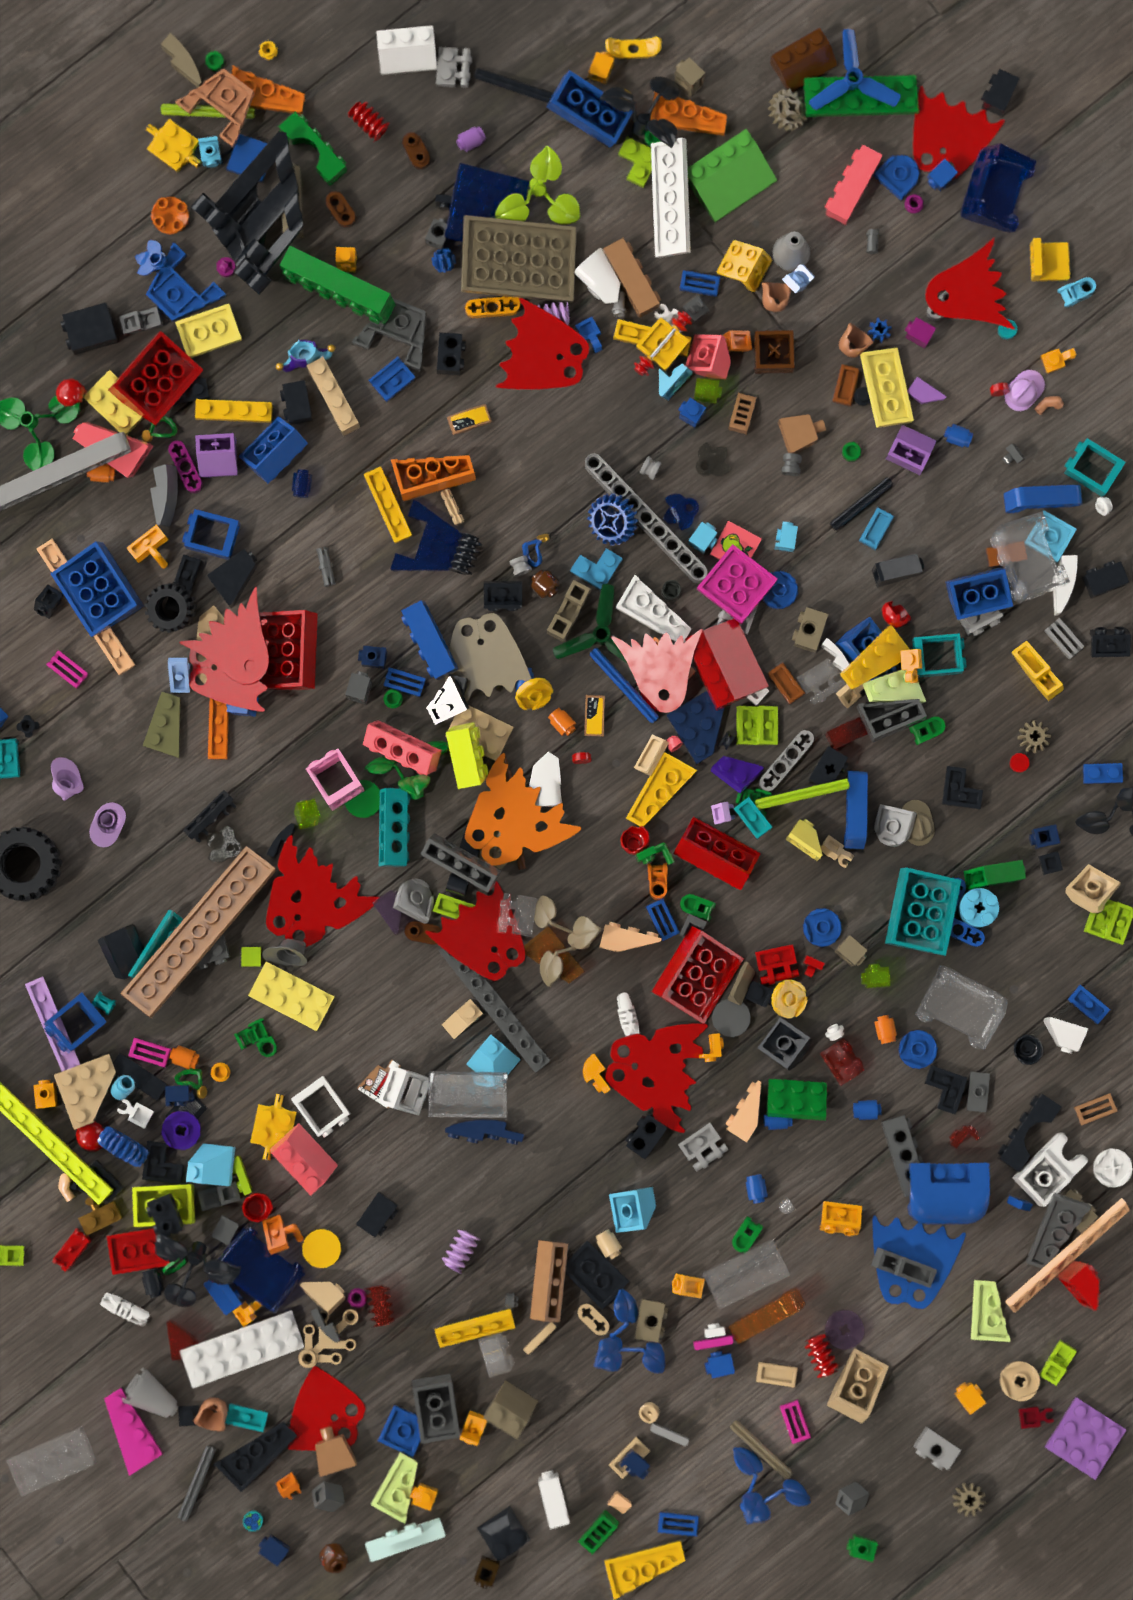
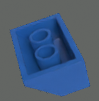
M278 416L238 457L261 479L269 483L277 477V474L284 467L290 464L291 460L298 453L303 451L308 443L294 427Z
M1004 568L945 581L949 600L957 620L1013 607Z

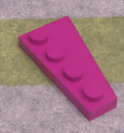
M121 1387L104 1398L130 1476L161 1456L163 1452L135 1407L122 1402V1397L126 1399L127 1395Z

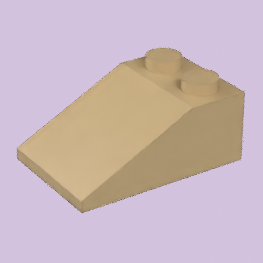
M854 1348L832 1391L827 1406L863 1423L871 1414L889 1366Z

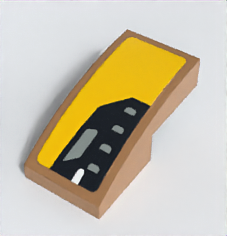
M486 404L447 417L453 435L468 432L472 428L488 425L492 422Z
M586 695L584 736H604L605 695Z

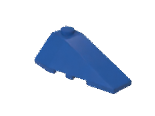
M868 617L847 631L835 645L851 663L882 631L872 618ZM894 666L871 680L894 673L897 669Z

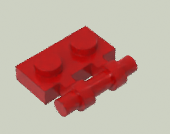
M793 944L755 952L758 970L767 971V976L760 977L761 984L769 983V985H772L777 981L792 980V978L799 977L798 969L790 970V965L797 964ZM783 966L784 972L773 973V968Z

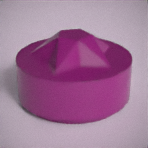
M224 257L217 262L216 268L219 275L227 278L234 274L233 270L236 268V265L231 258Z

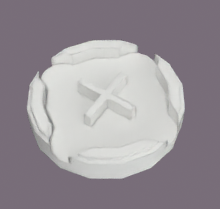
M1107 1149L1096 1156L1093 1163V1172L1101 1184L1107 1187H1119L1130 1179L1132 1175V1162L1125 1152L1119 1149Z

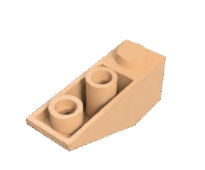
M610 922L609 925L605 924L599 948L622 952L659 943L662 938H658V934L647 931V934L639 933L640 929L628 927V930L622 929L620 924Z
M759 1080L756 1083L752 1082L747 1089L748 1096L746 1099L742 1098L736 1106L739 1109L736 1115L731 1114L726 1122V1125H728L726 1130L745 1142L749 1140L758 1124L761 1081Z

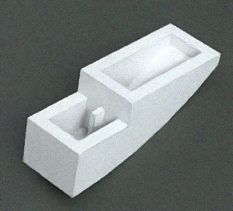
M1077 555L1061 556L1059 559L1060 575H1055L1052 578L1054 616H1058L1062 612L1072 593L1077 573Z

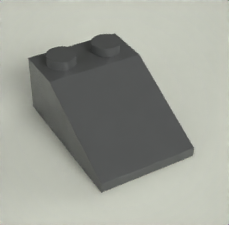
M445 1374L412 1380L421 1444L459 1438L460 1433L451 1375Z

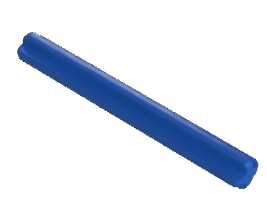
M598 648L593 649L590 652V657L648 721L654 723L659 718L658 714Z

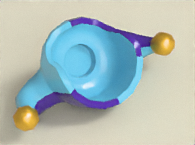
M299 340L288 350L289 359L284 364L277 363L276 369L288 373L298 367L307 368L306 365L321 357L329 360L335 351V346L330 344L327 349L318 348L314 341Z

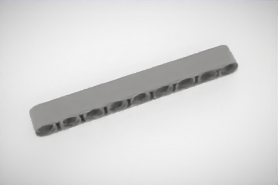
M125 433L114 434L1 485L0 511L130 453L132 450Z
M598 454L588 455L585 460L587 472L609 495L616 494L614 490L617 487H622L625 490V493L622 495L623 500L629 499V502L636 501L638 503V507L632 509V512H637L634 515V518L638 519L637 524L691 581L697 584L701 583L707 576L705 565ZM591 460H596L599 465L592 468L588 463ZM608 473L612 476V479L606 482L602 480L601 476ZM642 515H649L651 521L648 523L641 520ZM661 528L664 531V535L656 536L654 530ZM669 542H675L677 544V549L670 550L668 549L667 544ZM688 556L691 561L688 564H683L680 558ZM694 570H702L704 573L703 577H695L693 574Z

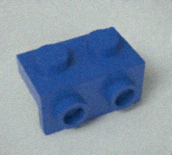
M210 1280L204 1283L205 1288L225 1315H228L242 1304L240 1300L243 1298L236 1289L232 1291L229 1284L219 1285Z

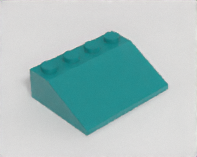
M907 867L900 868L885 944L946 956L961 880Z

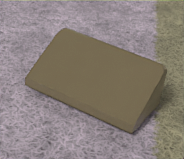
M744 962L728 996V1001L737 1005L742 1004L755 975L754 969L748 962Z

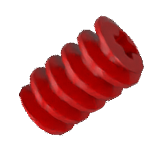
M359 101L350 109L348 116L350 118L353 117V121L358 123L360 128H364L363 131L369 133V137L374 138V142H376L386 133L390 123L382 124L384 117L377 119L379 112L377 111L372 114L374 107L371 106L367 109L368 101L364 103Z
M820 1334L806 1340L808 1344L805 1346V1349L812 1350L807 1355L815 1357L811 1364H818L814 1371L821 1372L817 1375V1378H823L839 1371L835 1370L839 1366L838 1363H831L835 1360V1356H829L832 1352L831 1348H826L830 1344L829 1341H822L826 1338V1334Z

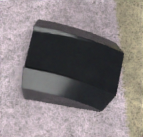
M134 924L97 940L115 978H129L128 974L145 949Z

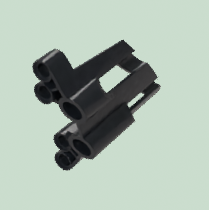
M278 131L216 203L203 192L190 206L209 223L217 238L233 258L237 266L233 272L259 295L272 282L266 274L304 228L303 216L298 200L297 178L290 157L287 133ZM276 161L280 182L261 202L257 194L258 181ZM285 212L288 225L287 230L269 250L265 249L267 231Z

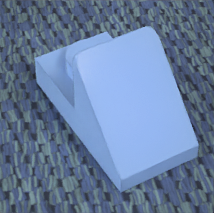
M168 658L171 693H190L189 675L191 666L188 663V658Z

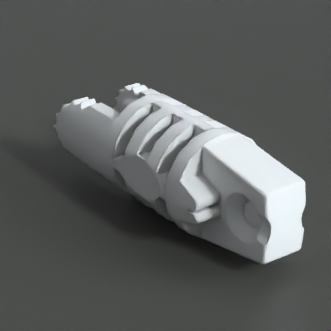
M622 992L617 996L619 1007L617 1011L625 1036L639 1034V1024L635 1008L632 1006L629 994Z
M110 1293L104 1295L101 1306L113 1314L127 1319L129 1322L131 1321L140 1326L147 1325V1319H149L147 1311L119 1296Z

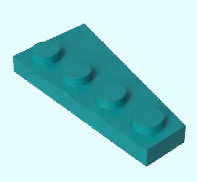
M168 910L128 976L133 979L184 920L182 917Z

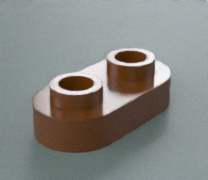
M414 132L407 133L403 137L402 143L413 167L416 169L426 168L429 165L430 158L420 136ZM414 139L415 143L410 144L408 141ZM420 155L424 157L421 161L417 160V157Z
M339 192L329 193L326 197V205L338 224L342 227L352 226L356 219L355 213L344 196ZM335 200L339 201V204L336 206L332 204ZM349 216L350 218L348 221H344L343 217Z
M415 921L408 923L404 930L409 940L436 945L437 943L425 931L441 932V929L436 925ZM413 927L418 929L415 935L410 932Z

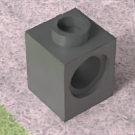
M441 218L439 220L433 219L425 238L426 244L439 250L445 248L452 232L450 223ZM436 230L444 231V234L440 237L434 233Z

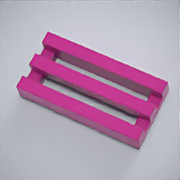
M59 650L51 658V661L46 664L76 689L89 675ZM62 657L83 674L82 677L69 669L58 658ZM56 662L64 670H66L73 677H75L78 680V682L75 683L74 681H72L60 670H58L55 666H53V664Z
M134 1038L128 1056L166 1068L172 1049ZM136 1044L147 1045L166 1051L165 1055L137 1047ZM134 1050L162 1058L163 1063L134 1054Z
M732 1335L693 1341L694 1349L701 1350L733 1344Z
M795 1400L785 1405H780L779 1407L792 1444L811 1438L799 1401ZM796 1405L806 1434L804 1436L801 1434L792 1406ZM787 1408L789 1409L793 1424L798 1435V1438L796 1439L794 1438L785 1409Z

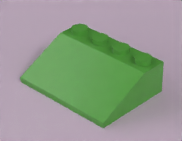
M747 129L687 168L689 187L715 223L777 181L757 143Z

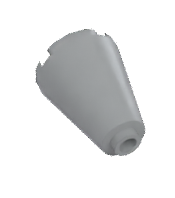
M790 232L781 236L775 242L772 256L775 263L783 268V270L794 272L799 265H806L808 262L810 247L799 232Z
M141 1368L142 1374L134 1376L125 1390V1393L128 1395L126 1399L122 1397V1402L166 1418L169 1415L173 1416L178 1409L176 1405L177 1400L147 1369Z

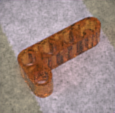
M797 1287L782 1294L778 1299L732 1323L728 1328L737 1344L799 1312L806 1303Z

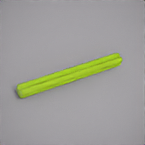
M177 104L161 105V113L163 115L225 117L210 105H197L191 114H188ZM249 107L246 118L253 119L255 110L253 107Z
M842 779L756 799L755 805L760 810L850 788L848 779Z

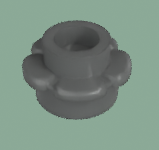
M514 1292L512 1294L506 1293L505 1309H511L512 1312L513 1308L518 1307V1296H515Z

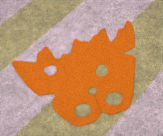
M502 753L497 758L489 771L486 785L491 791H483L479 794L465 832L467 843L474 849H482L481 855L483 859L492 866L517 860L522 855L523 847L533 852H539L559 844L581 830L579 826L560 823L564 815L563 803L556 805L546 813L540 812L541 806H536L535 803L541 787L535 789L526 787V779L523 777L522 768H519L515 775L506 782L505 774L508 764L504 763L505 753ZM503 807L505 810L502 819L497 820L494 813L497 809ZM540 821H544L548 825L547 829L541 832L536 831L535 825ZM477 829L482 830L485 834L484 839L479 842L475 841L472 837L473 832ZM499 831L500 837H494V832ZM494 846L499 847L502 852L501 856L496 859L492 858L489 854L490 849Z

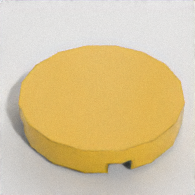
M545 678L530 679L519 687L515 699L523 710H537L550 701L553 688Z
M791 979L780 982L772 994L774 1011L779 1016L788 1019L799 1016L807 1004L805 987L800 982Z
M317 1229L309 1233L304 1239L302 1245L303 1256L311 1266L327 1268L338 1260L341 1253V1242L332 1231Z

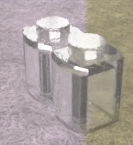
M501 1332L478 1339L489 1378L512 1371L511 1366L515 1364L512 1354L508 1355L506 1347H509L506 1335L502 1336Z

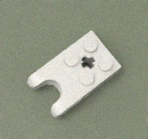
M1063 1132L1053 1136L1023 1166L1021 1171L1012 1177L1038 1206L1045 1207L1050 1202L1053 1193L1058 1194L1088 1162L1086 1156L1081 1154L1076 1155L1069 1161L1063 1157L1062 1148L1067 1142V1136ZM1040 1175H1044L1042 1178L1044 1182H1040Z

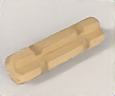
M450 489L443 490L441 496L445 500L450 516L453 517L454 524H462L464 519L459 514L460 510L455 499L452 498Z

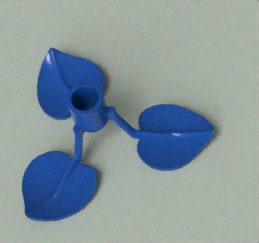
M619 1289L614 1302V1313L620 1322H624V1325L614 1333H610L609 1338L600 1340L594 1367L611 1372L617 1371L622 1363L620 1352L630 1351L644 1353L642 1361L649 1371L653 1373L664 1372L665 1354L659 1343L650 1341L646 1344V1349L622 1348V1340L616 1337L629 1323H635L638 1319V1306L635 1299L627 1291Z
M740 1447L732 1449L737 1467L747 1475L753 1474L749 1490L743 1495L742 1503L740 1504L747 1524L767 1521L770 1518V1510L765 1503L782 1493H785L787 1501L795 1506H807L811 1503L805 1488L793 1479L785 1480L783 1482L784 1489L762 1500V1496L759 1493H752L758 1477L757 1473L763 1471L760 1459L748 1449Z

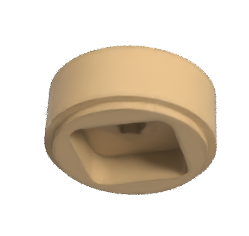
M647 1402L640 1408L639 1415L644 1422L653 1423L658 1419L660 1410L656 1404Z

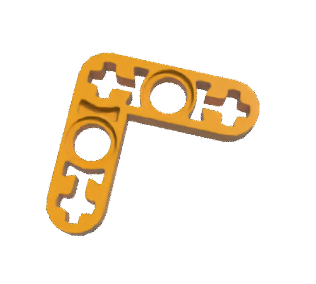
M507 296L472 299L465 305L466 314L471 318L516 315L520 310L519 298ZM500 302H503V306H508L509 302H513L517 306L514 307V310H510L509 307H503L504 311H501ZM481 303H484L485 313H482V309H477L476 313L468 310L473 304H475L476 308H481ZM496 303L498 305L497 311L490 312L487 309L488 304Z

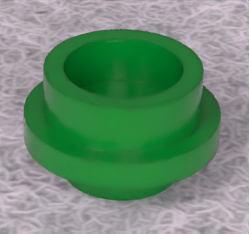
M392 689L385 693L383 700L388 708L395 709L402 704L403 697L398 690Z

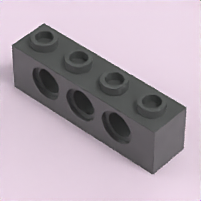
M435 833L428 839L420 854L486 892H489L494 887L501 873V870Z
M905 1115L881 1121V1125L903 1197L910 1196V1179L907 1177L909 1164L923 1163L920 1155L917 1156L915 1148H918L916 1138L911 1137L910 1129H912L910 1119L906 1118ZM898 1131H902L905 1134L903 1142H898L895 1138ZM904 1150H909L911 1153V1158L908 1161H904L901 1158V1153Z

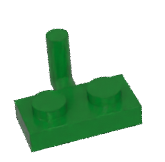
M664 842L645 849L635 856L638 864L643 862L646 865L654 861V856L657 853L662 852L668 865L675 863L667 844Z

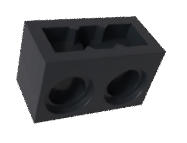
M439 332L437 374L460 375V370H464L465 358H461V354L466 349V340H463L462 334ZM450 341H455L457 346L451 349L447 344ZM454 360L456 364L453 367H448L446 362Z
M649 1114L646 1117L642 1115L636 1124L639 1126L636 1132L631 1131L625 1139L627 1142L626 1147L644 1160L667 1129L666 1126ZM648 1122H653L656 1125L654 1133L649 1134L646 1132L645 1125ZM637 1138H642L645 1142V1146L642 1149L634 1147V1141Z

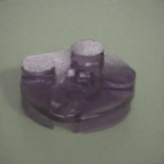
M839 1310L833 1312L827 1319L825 1334L833 1346L847 1350L861 1342L864 1336V1325L856 1313L850 1310ZM844 1324H847V1328L850 1329V1332H846L845 1335H842V1331L839 1330L840 1326L843 1327Z

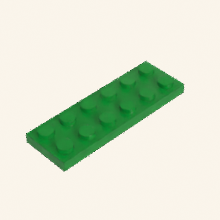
M916 75L863 76V78H871L900 94V100L895 107L865 95L857 88L855 90H847L845 94L818 110H814L810 106L809 101L835 81L842 80L844 77L804 78L806 117L917 114ZM849 77L852 82H857L855 77Z

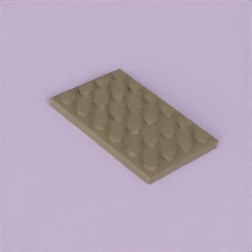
M465 215L461 292L557 302L568 301V303H572L574 301L576 227Z

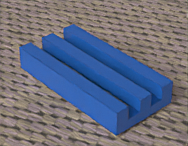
M683 270L680 290L717 297L720 277ZM687 276L692 278L715 281V284L688 280L685 278ZM684 284H690V285H695V286H701V287H706V288H712V289H714V291H713V290H708V289H702V288L691 287V286H685Z
M389 667L383 686L421 697L426 678ZM392 673H394V674H397V675H400V676H403V677H407V678H410V679H413V680H416V681H420L421 683H420V685H419V684H416V683H413V682H410V681H406V680H403V679H400V678H397V677H393V676H391V675H392ZM392 680L418 688V692L390 684L389 681Z
M664 899L646 906L662 941L680 933ZM659 904H662L674 932L672 933L658 907ZM653 907L655 908L667 933V935L665 936L651 909Z
M659 1512L658 1533L697 1536L699 1516ZM663 1517L694 1520V1523L663 1520ZM662 1525L692 1527L694 1529L693 1531L662 1528Z

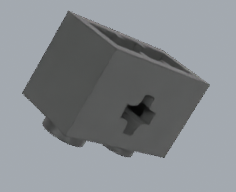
M357 671V674L351 673L345 694L348 700L367 704L372 687V680L368 674Z

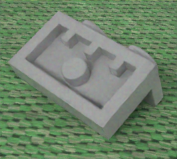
M999 610L960 619L959 621L968 636L971 634L977 636L984 632V627L990 625L992 628L1001 623L1000 619L1004 615Z

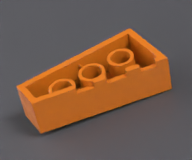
M469 455L446 456L444 458L427 457V459H391L403 501L476 480Z

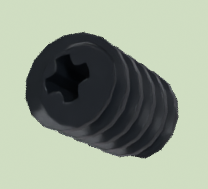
M461 533V537L464 539L458 540L461 546L456 547L458 553L453 554L456 560L451 561L450 564L453 567L448 569L462 575H472L468 568L475 567L471 563V561H477L473 554H479L480 551L476 549V546H482L483 544L478 541V537L468 533Z

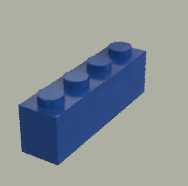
M421 600L402 610L403 616L401 618L405 626H409L411 629V639L415 644H418L420 648L418 650L419 655L423 661L426 660L429 666L427 667L429 675L440 680L459 670L426 602Z

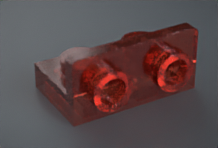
M844 1038L819 1053L840 1086L864 1071L862 1061L855 1056L851 1044L845 1041Z

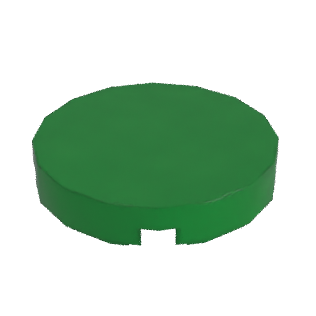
M359 780L365 791L344 804L353 816L369 818L379 811L380 789L373 782Z

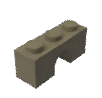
M573 580L559 611L555 614L547 629L548 635L562 642L566 640L590 594V588Z

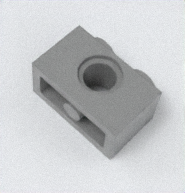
M928 1427L924 1428L913 1445L917 1449L915 1453L924 1459L928 1456L934 1460L932 1464L940 1470L943 1467L949 1470L961 1451ZM934 1445H940L941 1451L937 1455L931 1453V1448Z

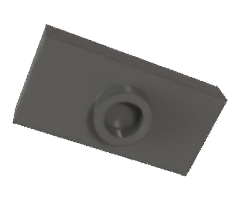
M970 1072L966 1110L987 1112L989 1073Z

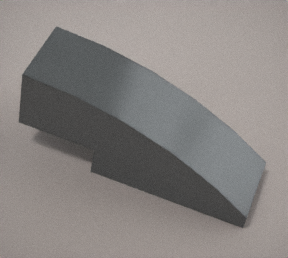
M165 464L153 468L156 487L150 488L157 526L169 527L171 526L177 503L178 477L176 466Z
M877 1247L871 1264L873 1267L931 1288L937 1269Z

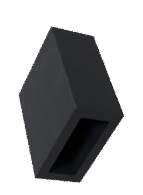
M106 302L62 315L64 321H61L63 332H67L69 338L66 339L68 350H72L75 355L119 343Z

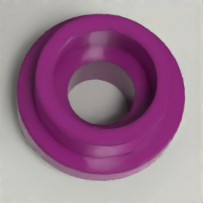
M916 194L908 196L904 203L905 209L913 214L920 212L924 205L923 199ZM916 202L917 206L912 207L910 203Z
M354 1288L348 1294V1302L351 1306L360 1308L367 1302V1293L361 1288ZM356 1294L361 1295L360 1301H355L354 1296Z

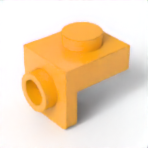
M720 1033L709 1034L710 1054L699 1055V1059L705 1058V1062L716 1061V1057H722L721 1049L724 1048L723 1038L720 1037Z
M470 1410L460 1440L467 1444L478 1446L487 1423L484 1415Z

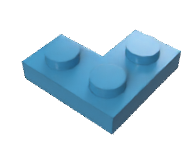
M607 548L597 564L579 555L570 572L601 590L603 584H608L623 558Z

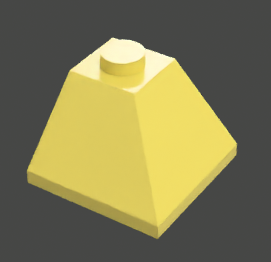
M800 819L786 840L818 861L822 857L817 832L810 821L806 819L802 821Z

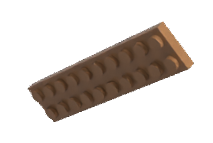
M246 846L121 992V995L148 1017L152 1018L277 871L276 868Z

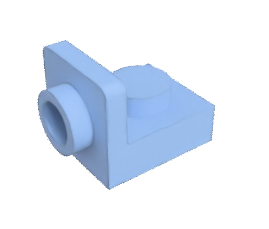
M801 264L794 272L787 274L783 281L797 293L804 290L815 276L804 264Z

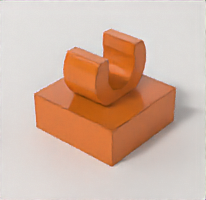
M292 1472L276 1482L279 1493L283 1498L287 1497L291 1500L293 1499L291 1493L297 1491L299 1494L301 1493L297 1478Z

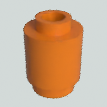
M106 463L88 471L87 477H90V481L109 483V481H114L115 469Z
M557 708L548 717L551 725L562 736H569L576 730L574 727L576 722L565 710Z
M889 1015L877 1017L878 1021L874 1023L878 1040L881 1041V1044L896 1041L895 1036H897L894 1019L889 1018Z
M180 1045L177 1048L173 1047L170 1054L172 1064L186 1069H195L200 1058V1054H197L196 1051Z

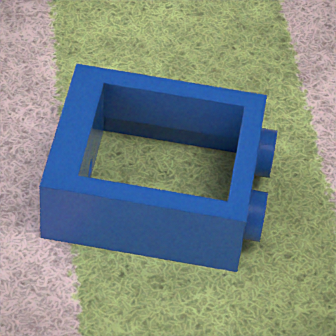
M194 509L193 514L190 513L188 518L189 530L188 532L185 531L182 540L185 543V548L229 560L233 553L240 522ZM199 517L229 525L223 550L192 543Z
M81 992L44 1023V1030L50 1037L54 1036L58 1041L57 1046L62 1052L66 1051L69 1054L106 1023V1020ZM77 1004L95 1026L71 1045L53 1022Z

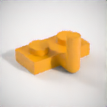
M157 524L127 547L138 563L151 554L161 568L168 566V563L157 548L169 539Z

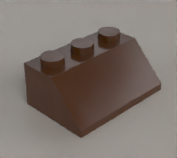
M821 28L816 29L773 54L770 61L786 90L791 89V93L804 86V78H818L838 66L831 45Z

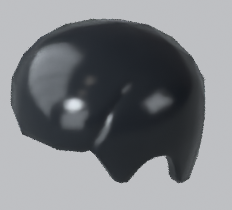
M1023 1035L1014 1044V1055L1022 1064L1033 1065L1041 1059L1043 1045L1034 1035Z

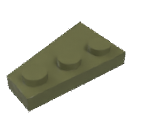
M161 692L143 746L179 759L180 697Z

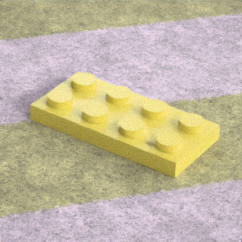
M898 348L863 352L860 354L876 428L913 422V414Z
M265 962L248 995L315 1031H318L335 998L333 995L268 962Z

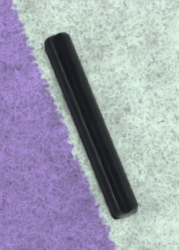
M888 477L883 479L830 522L831 527L835 531L842 527L893 485L892 481Z

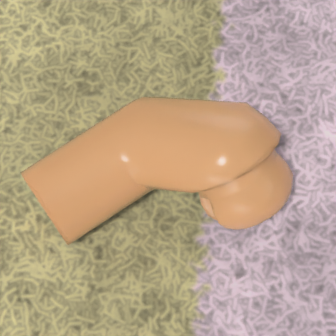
M63 1173L60 1176L58 1188L66 1201L69 1202L75 1198V1195L69 1188L70 1182L73 1180L66 1173Z

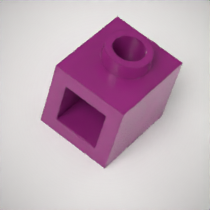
M916 317L914 322L910 321L905 329L907 332L905 338L925 349L936 328Z

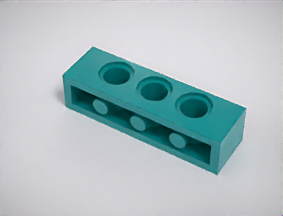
M380 789L379 866L404 867L409 862L407 844L409 843L410 836L409 832H407V824H409L410 815L407 812L410 795L402 789ZM393 804L398 806L397 813L392 809ZM393 823L398 826L397 832H394L392 829ZM393 842H395L398 846L396 852L392 849Z

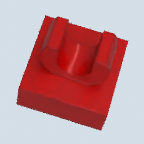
M805 956L803 964L808 965L804 974L812 977L815 969L821 971L825 963L810 956Z

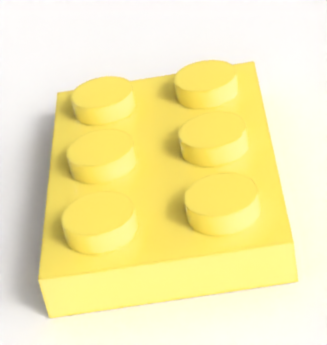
M229 304L175 322L185 352L190 358L242 341Z
M109 370L83 398L119 433L124 432L127 435L143 417L121 403L108 391L111 385L118 379Z

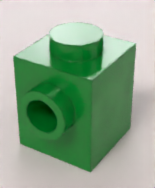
M853 1534L852 1539L849 1538L846 1550H849L848 1553L852 1557L873 1562L878 1542Z

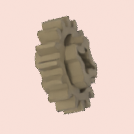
M783 89L774 94L773 99L769 100L771 106L768 107V110L772 111L769 117H774L775 119L773 124L779 123L778 128L784 127L785 131L790 129L794 131L802 126L803 122L807 119L804 116L805 103L801 102L803 97L798 98L797 92L792 94L791 89L787 91Z

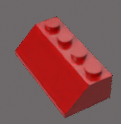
M693 817L673 854L730 884L732 887L742 890L761 853Z
M1073 1261L1056 1277L1082 1306L1094 1311L1098 1308L1099 1279L1096 1276L1098 1272L1087 1263Z

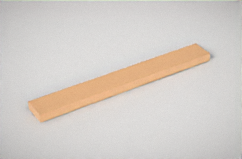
M53 538L37 548L51 572L67 562V559ZM111 627L94 636L119 676L136 666Z
M1121 1198L1005 1301L1009 1308L1016 1313L1130 1211L1127 1203Z

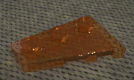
M549 926L524 945L525 955L532 958L538 964H540L543 955L547 951H551L554 954L555 951L566 948ZM569 951L558 955L563 961V971L560 978L567 983H571L585 972Z

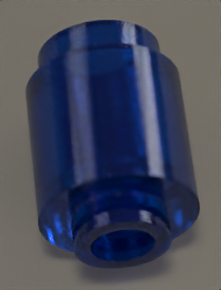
M298 469L297 473H293L291 491L294 497L308 498L312 482V475L309 474L308 470Z

